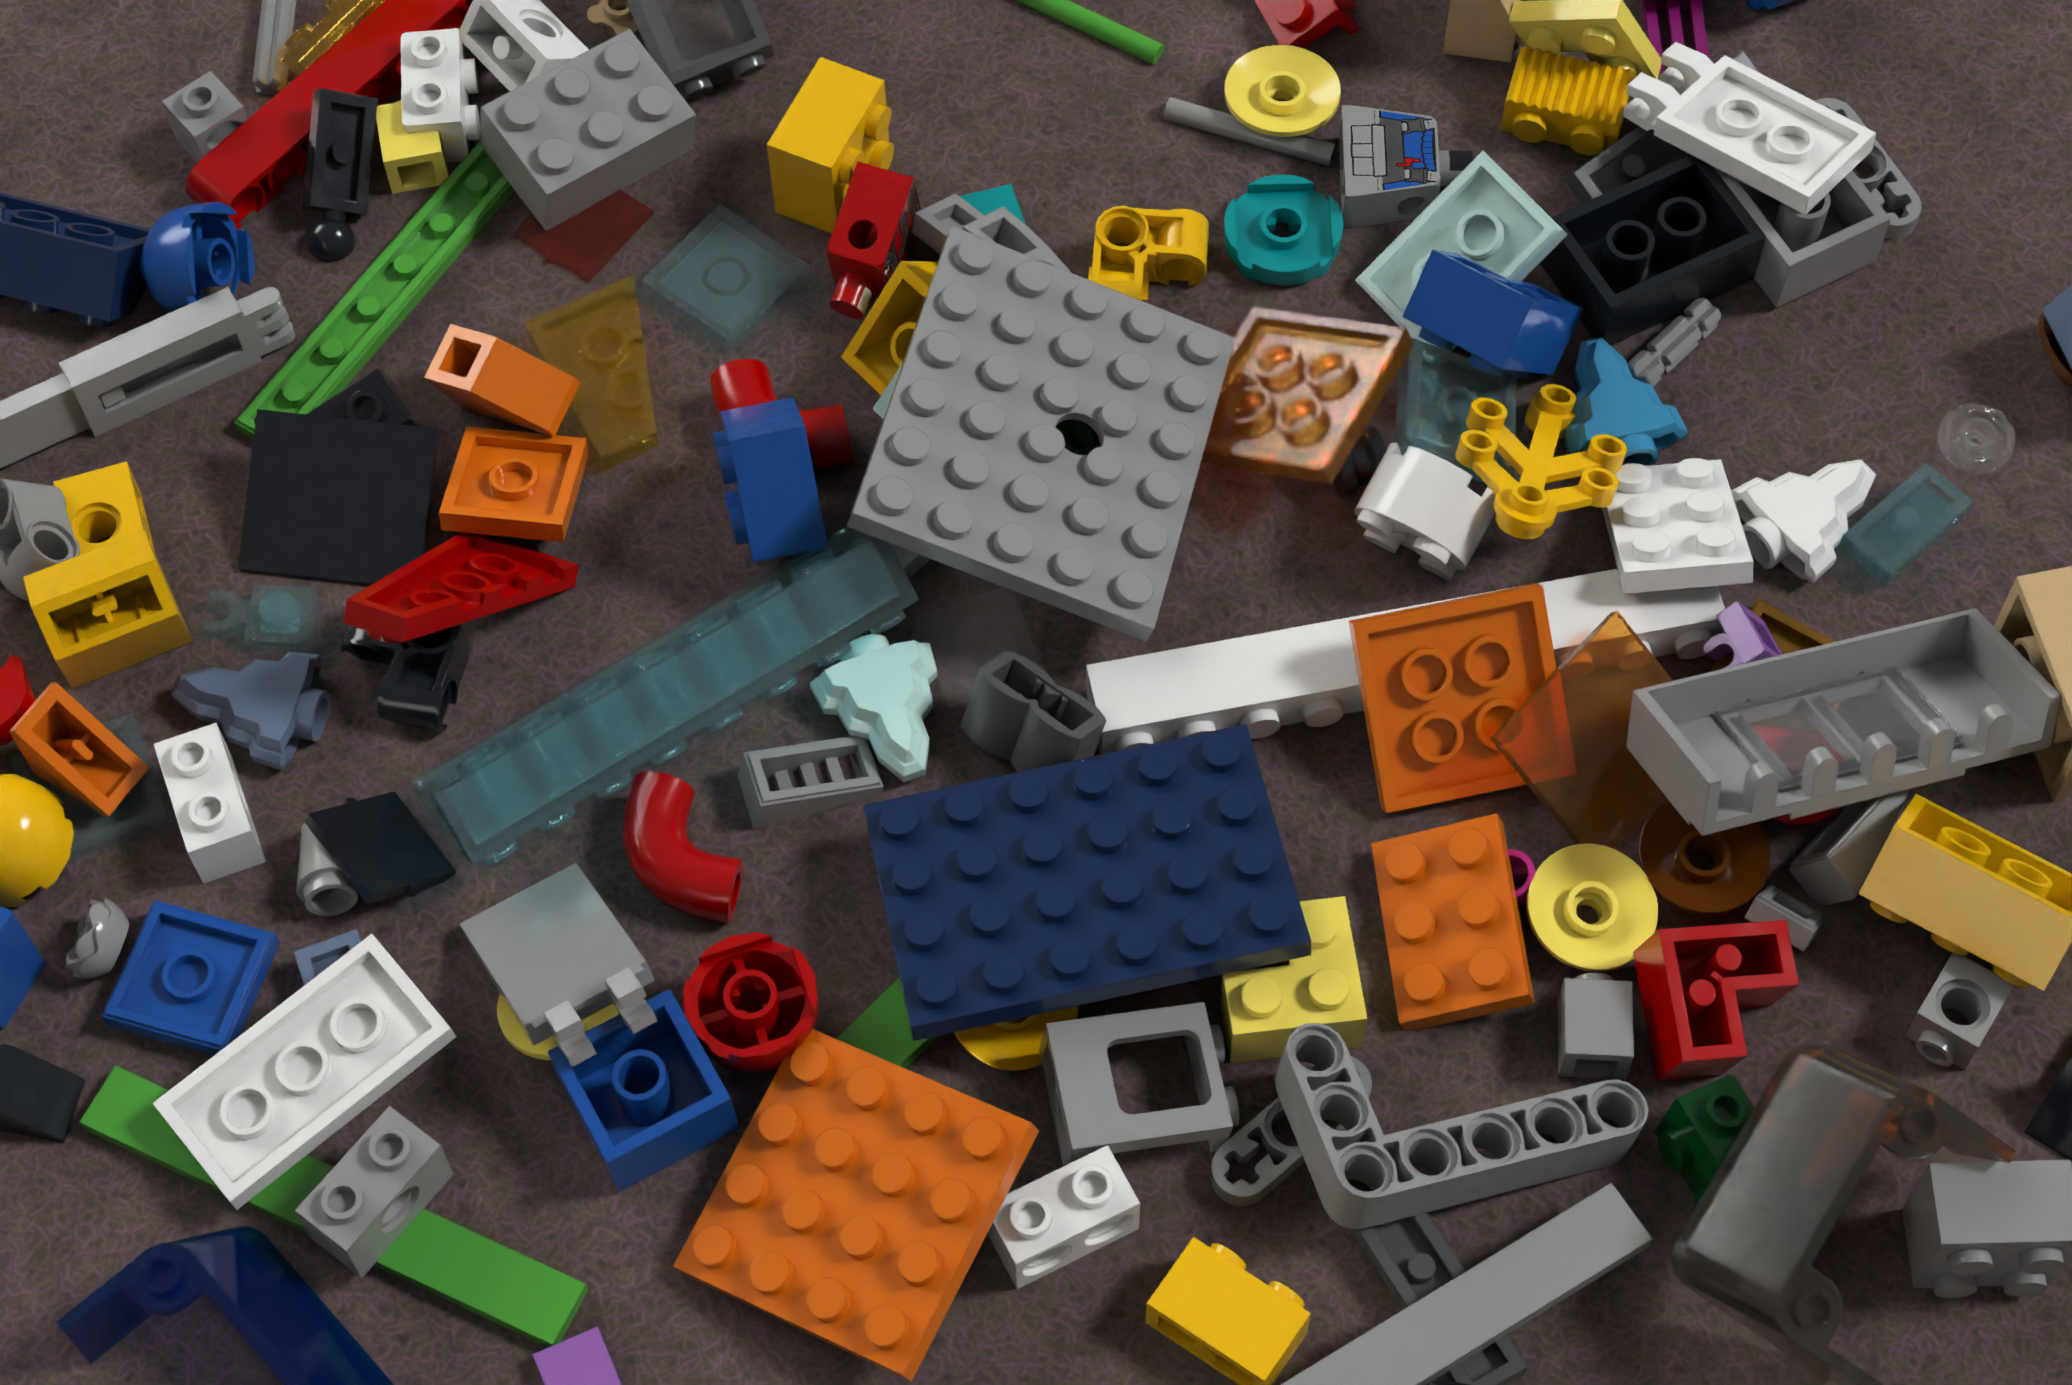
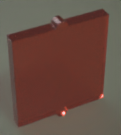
M621 188L547 231L544 230L535 216L531 214L513 234L516 238L544 254L547 263L553 264L557 262L590 282L654 214V210L622 192Z

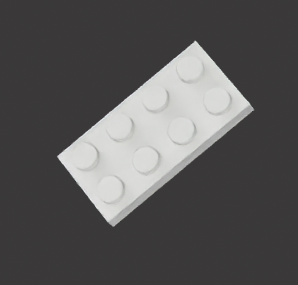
M370 934L153 1102V1105L229 1202L238 1210L455 1039L456 1035L375 936Z

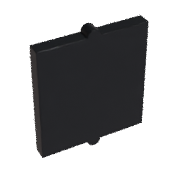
M395 791L358 801L355 798L349 797L343 805L309 813L306 818V825L366 904L404 893L409 897H414L419 889L443 883L456 873L454 867Z

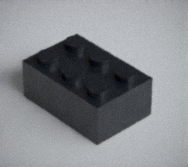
M1688 155L1552 217L1568 235L1540 264L1564 298L1583 308L1580 320L1593 338L1602 337L1609 345H1612L1683 312L1696 299L1705 298L1709 300L1754 279L1766 235L1714 167L1692 155Z

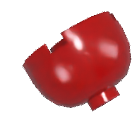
M758 932L731 935L708 947L698 958L699 965L692 972L689 981L687 977L683 988L685 1017L705 1053L723 1067L746 1073L772 1070L780 1066L784 1059L791 1056L807 1039L812 1029H814L819 1014L815 973L803 953L792 945L791 950L784 944L773 942L772 936Z

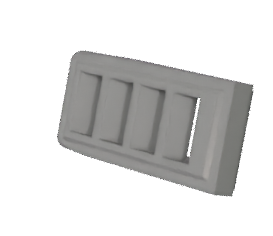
M857 736L743 752L737 775L753 829L771 826L881 794L884 788L868 740ZM855 753L859 767L851 754ZM850 756L856 775L855 779H844L838 758ZM824 762L830 782L820 784L814 765ZM799 770L803 787L793 788L788 772ZM773 777L777 791L770 792L766 779Z
M1910 789L1843 806L1791 862V867L1788 870L1811 899L1821 906H1827L1856 898L1882 850Z

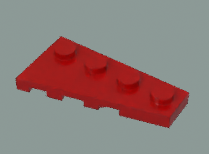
M461 532L348 598L346 601L344 624L367 631V635L370 638L379 642L403 643L574 588L579 564L490 535Z

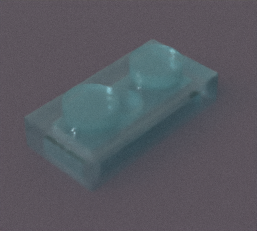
M1925 463L1843 534L1838 548L1886 587L1965 518L1974 501L1929 464Z

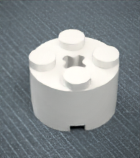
M1391 443L1354 512L1358 516L1356 521L1366 528L1363 534L1366 540L1392 553L1397 552L1400 544L1421 555L1418 564L1422 568L1446 580H1451L1456 570L1466 569L1496 513L1493 507L1496 494L1487 487L1481 497L1467 487L1473 476L1463 469L1432 453L1410 445L1404 456H1402L1398 443Z

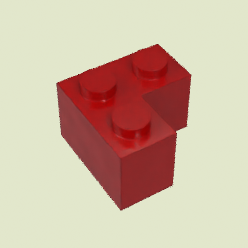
M1786 920L1658 929L1633 951L1656 1081L1721 1076L1748 1056L1739 1009L1771 1006L1799 985Z

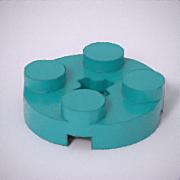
M1280 174L1259 178L1247 185V192L1239 196L1236 202L1234 197L1227 206L1223 234L1227 254L1236 264L1241 275L1251 280H1259L1271 285L1288 286L1302 284L1313 278H1320L1330 270L1331 264L1338 256L1341 248L1343 217L1338 203L1330 194L1328 201L1322 194L1314 191L1315 183L1303 177ZM1284 222L1288 223L1290 231L1297 233L1291 237H1278L1271 232L1275 231L1276 223Z

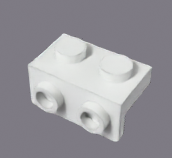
M459 28L405 32L401 35V103L404 131L407 133L439 131L447 163L460 162L470 152V141L481 139L477 105H469V94L479 93V74L476 59H466Z

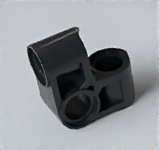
M461 624L403 643L379 642L370 638L367 635V631L348 625L340 647L341 652L348 651L359 659L390 665L383 676L377 700L378 716L387 721L441 733L446 731L448 725L442 724L449 703L455 705L457 702L458 687L470 654V648ZM449 637L448 641L442 646L426 648V645L435 638Z

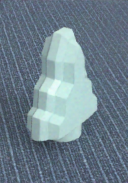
M870 634L852 640L840 651V662L825 669L819 677L810 682V688L824 714L838 715L849 735L869 740L878 761L900 780L906 782L924 776L930 742L923 720L933 708L929 684L938 676L930 643H919L912 640L890 645L887 638L880 634Z

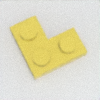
M1623 0L1514 1L1508 22L1525 46H1529L1532 50L1539 48L1542 52L1550 50L1554 55L1559 52L1583 51L1590 62L1596 60L1600 65L1608 63L1612 68L1619 65L1623 70L1631 68L1635 72L1634 79L1641 72L1658 79L1662 65L1661 57Z

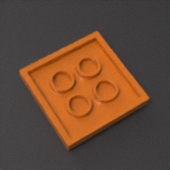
M1535 583L1348 621L1378 795L1382 810L1385 813L1574 775L1542 585Z

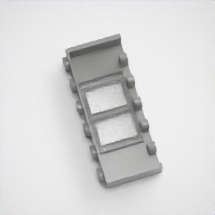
M1977 608L1633 690L1626 748L1687 824H1693L1699 833L1704 836L1786 814L1789 815L1790 820L1964 776L1965 769L2050 748L2062 695Z

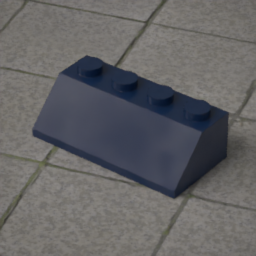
M0 192V299L4 296L22 300L21 306L24 309L34 312L54 313L60 309L76 313V320L86 325L111 326L114 320L134 313L147 287L140 270V258L150 229Z

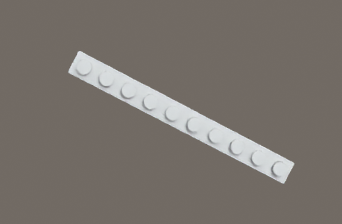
M1618 569L1538 583L1544 589L1558 680L1561 682L1579 679L1588 674L1592 668L1614 664L1619 670L1637 669L1649 663L1653 657L1677 653L1678 657L1682 659L1697 658L1706 654L1703 649L1705 643L1711 637L1724 631L1716 616L1725 609L1718 586L1624 594ZM1475 595L1086 665L1087 698L1101 711L1107 720L1098 742L1100 753L1116 752L1247 724L1251 739L1272 735L1282 725L1304 721L1311 727L1331 725L1340 720L1343 714L1364 711L1348 621Z

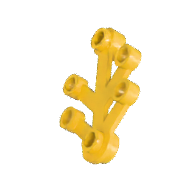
M1545 385L1539 392L1533 394L1525 416L1527 427L1534 432L1529 450L1504 425L1508 413L1506 407L1497 400L1482 397L1473 400L1466 419V425L1470 430L1461 434L1455 453L1459 463L1472 469L1495 492L1496 496L1493 502L1496 512L1495 521L1501 530L1516 538L1535 539L1540 537L1545 529L1553 525L1559 512L1587 506L1602 508L1611 505L1619 485V480L1614 473L1619 472L1627 453V446L1617 437L1598 434L1592 437L1587 451L1553 457L1558 439H1563L1564 429L1573 423L1576 417L1573 413L1576 396L1571 390L1561 385ZM1496 451L1521 476L1519 482L1493 459ZM1581 476L1578 485L1544 490L1546 483Z

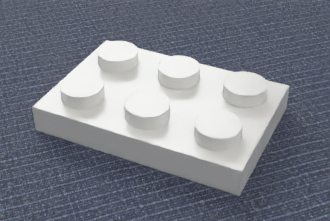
M1689 458L1679 463L1651 466L1631 463L1622 465L1620 471L1614 473L1619 480V485L1612 504L1602 507L1624 594L1753 583L1754 561L1721 459Z

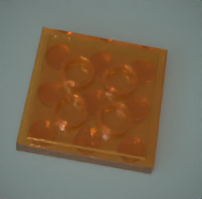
M1253 307L1234 337V345L1201 462L1332 484L1414 346L1407 328Z

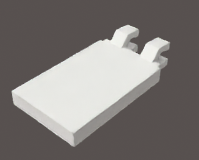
M1677 42L1662 53L1661 63L1668 68L1658 76V79L1641 72L1627 86L1626 94L1634 99L1624 107L1623 116L1646 131L1653 129L1654 135L1804 215L1872 151L1876 132L1725 55L1714 64L1705 54Z

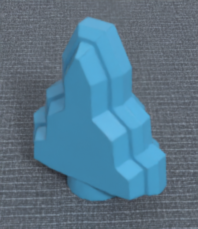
M1602 337L1581 341L1574 372L1579 390L1576 394V402L1572 411L1576 417L1573 423L1566 427L1563 432L1567 455L1587 451L1593 436L1607 434L1617 437L1627 446V453L1622 465L1635 463L1651 466L1656 464L1659 459L1658 451L1672 447L1688 435V430L1676 407L1662 404L1652 385L1634 379L1625 358Z

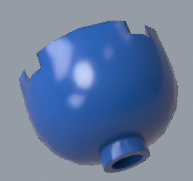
M202 202L169 210L150 228L142 249L140 270L152 297L166 312H173L206 297L205 287L226 286L232 281L230 291L234 296L239 280L250 286L255 272L252 241L247 229L236 230L234 222L228 216L238 215L232 207L221 202Z

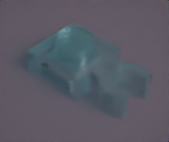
M254 585L251 601L240 600L236 594L230 591H213L208 595L211 608L218 610L227 609L230 610V614L226 619L219 622L204 621L202 628L206 637L217 641L228 640L237 636L240 632H245L244 640L248 649L310 651L320 596L316 587Z

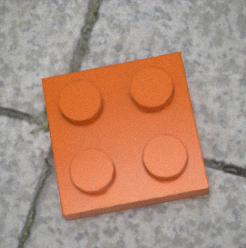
M466 426L439 510L441 530L564 543L589 456L587 438L555 435L554 437L548 434Z

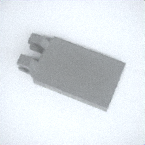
M577 863L564 868L459 924L472 950L532 1044L536 1045L553 1036L559 1049L572 1067L596 1055L592 1043L583 1032L585 1027L581 1020L613 1004L633 1034L657 1022L653 1010L644 999L647 996L643 987L655 981L647 961Z

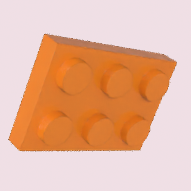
M1497 813L1371 843L1398 1020L1403 1030L1424 1029L1535 1004L1504 825Z

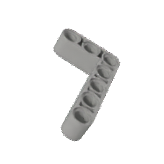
M1306 1023L1295 1028L1289 1035L1274 1077L1276 1091L1322 1205L1333 1221L1349 1229H1364L1614 1165L1623 1160L1632 1148L1647 1121L1649 1111L1646 1099L1636 1087L1618 1079L1605 1080L1384 1135L1344 1040L1331 1027L1319 1023ZM1300 1062L1312 1063L1320 1068L1321 1071L1309 1070L1301 1065ZM1600 1117L1611 1120L1619 1128L1609 1126ZM1323 1120L1338 1122L1346 1131L1332 1129ZM1538 1133L1550 1135L1558 1144L1546 1141ZM1475 1148L1489 1151L1496 1159L1492 1160L1483 1157ZM1412 1164L1426 1166L1434 1175L1422 1174ZM1348 1180L1361 1181L1371 1191L1357 1190L1349 1184Z

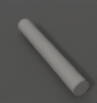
M1172 97L1168 99L1164 111V120L1330 167L1336 152L1337 145L1306 135L1275 137L1261 134L1240 123L1232 114Z

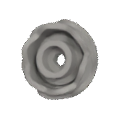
M107 898L104 899V902L90 899L88 904L90 910L78 923V938L75 947L69 950L66 955L67 963L65 966L74 971L72 974L74 977L84 979L96 978L110 973L120 954L128 932L129 921L124 912Z

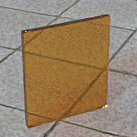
M1614 611L1590 633L1490 739L1575 844H1599L1614 849L1664 795L1626 748L1633 690L1673 680L1629 626L1625 618L1618 611Z

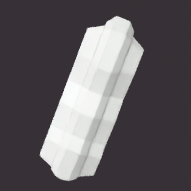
M1860 459L1828 464L1811 476L1788 472L1770 482L1756 477L1731 490L1739 517L1744 523L1742 527L1751 555L1765 569H1771L1781 562L1802 580L1806 579L1814 583L1834 565L1837 558L1834 549L1848 534L1847 518L1863 506L1876 474Z

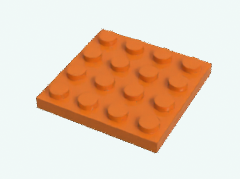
M812 1029V1032L803 1044L791 1056L782 1061L673 1267L706 1286L912 1382L1039 1130L1030 1121Z

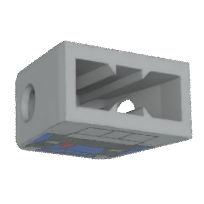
M1342 105L1338 138L1343 228L1416 219L1439 195L1440 186H1448L1473 161V151L1439 150L1437 121L1431 116Z

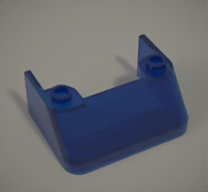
M249 1226L231 1227L150 1247L56 1322L87 1361L92 1364L151 1315L167 1316L176 1314L187 1308L206 1292L284 1385H394L266 1235L258 1229Z

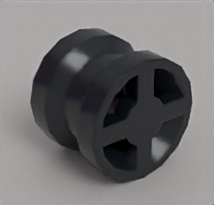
M1372 425L1359 429L1355 437L1346 440L1339 436H1334L1323 441L1322 449L1325 467L1338 496L1345 498L1354 495L1358 487L1369 484L1387 451L1380 433Z

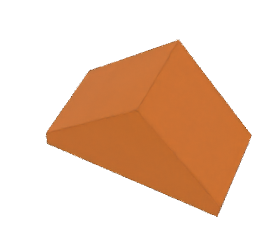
M51 682L9 731L34 774L103 816L109 817L150 768L56 682Z

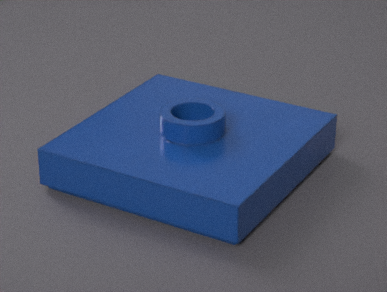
M154 900L101 1017L107 1026L214 1056L241 1035L278 950L280 941L276 933Z

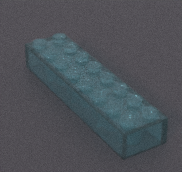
M845 527L827 538V548L803 552L410 782L451 850L473 865L480 860L485 865L498 862L518 849L520 845L517 838L538 826L542 831H547L561 825L575 815L576 810L573 805L593 793H596L598 797H605L620 790L632 780L630 771L650 759L654 764H660L677 756L688 747L685 739L707 726L709 731H715L731 724L743 714L740 706L760 694L765 699L781 694L797 683L798 679L795 673L815 661L818 666L830 664L849 653L852 649L849 641L870 630L872 634H878L900 623L906 617L903 609L917 602L919 598L890 543Z

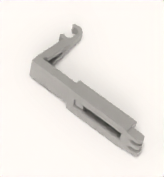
M226 287L59 362L63 373L0 401V469L91 428L94 436L98 437L263 362L261 356L291 343L296 335L292 323L289 321V315L283 305L279 290L274 287H267L236 301L229 287Z

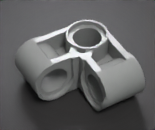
M0 478V580L10 593L20 599L29 601L23 577L79 556V543L73 534L66 511L65 497L61 489L51 485Z

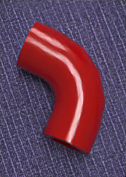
M747 358L727 362L718 367L710 377L714 404L720 418V411L777 400L770 371L767 365L760 360ZM842 404L811 410H799L806 429L813 469H826L854 463Z
M648 771L636 774L633 777L624 808L622 845L635 877L666 906L697 918L731 923L742 885L743 860L703 851L690 842L687 835V821L695 792L688 783L675 776L661 772Z

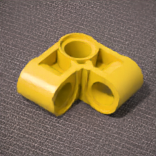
M1116 206L1104 211L1098 217L1095 226L1092 267H1089L1088 280L1141 301L1148 300L1149 281L1159 282L1164 285H1169V280L1189 281V286L1200 284L1204 281L1207 270L1208 219L1203 214L1189 209L1159 210ZM1124 243L1129 244V246L1120 247L1113 244Z

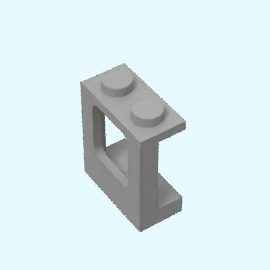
M1204 1002L1046 1023L1039 1053L1063 1166L1106 1145L1109 1146L1112 1153H1120L1208 1140L1210 1151L1214 1152L1229 1139L1233 1127L1239 1125V1106L1235 1090L1232 1086L1224 1087L1219 1065L1224 1064L1225 1060L1222 1032L1219 1025L1209 1024ZM1184 1035L1200 1105L1140 1114H1127L1122 1111L1118 1105L1107 1054L1108 1048L1116 1044Z

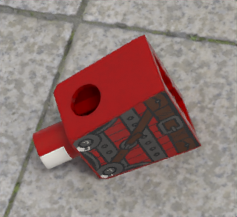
M857 162L827 247V258L836 285L829 304L836 312L850 318H862L871 296L878 298L901 261H910L920 239L911 232L915 213L921 210L913 177Z

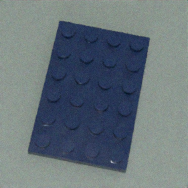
M1247 724L863 805L913 1041L1311 955V938Z

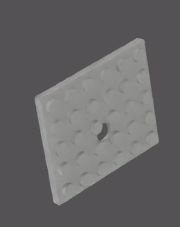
M951 226L939 256L847 527L1146 642L1156 625L1235 338ZM1070 419L1082 421L1092 427L1097 433L1100 447L1094 448L1088 455L1074 454L1064 448V437L1056 428V425Z

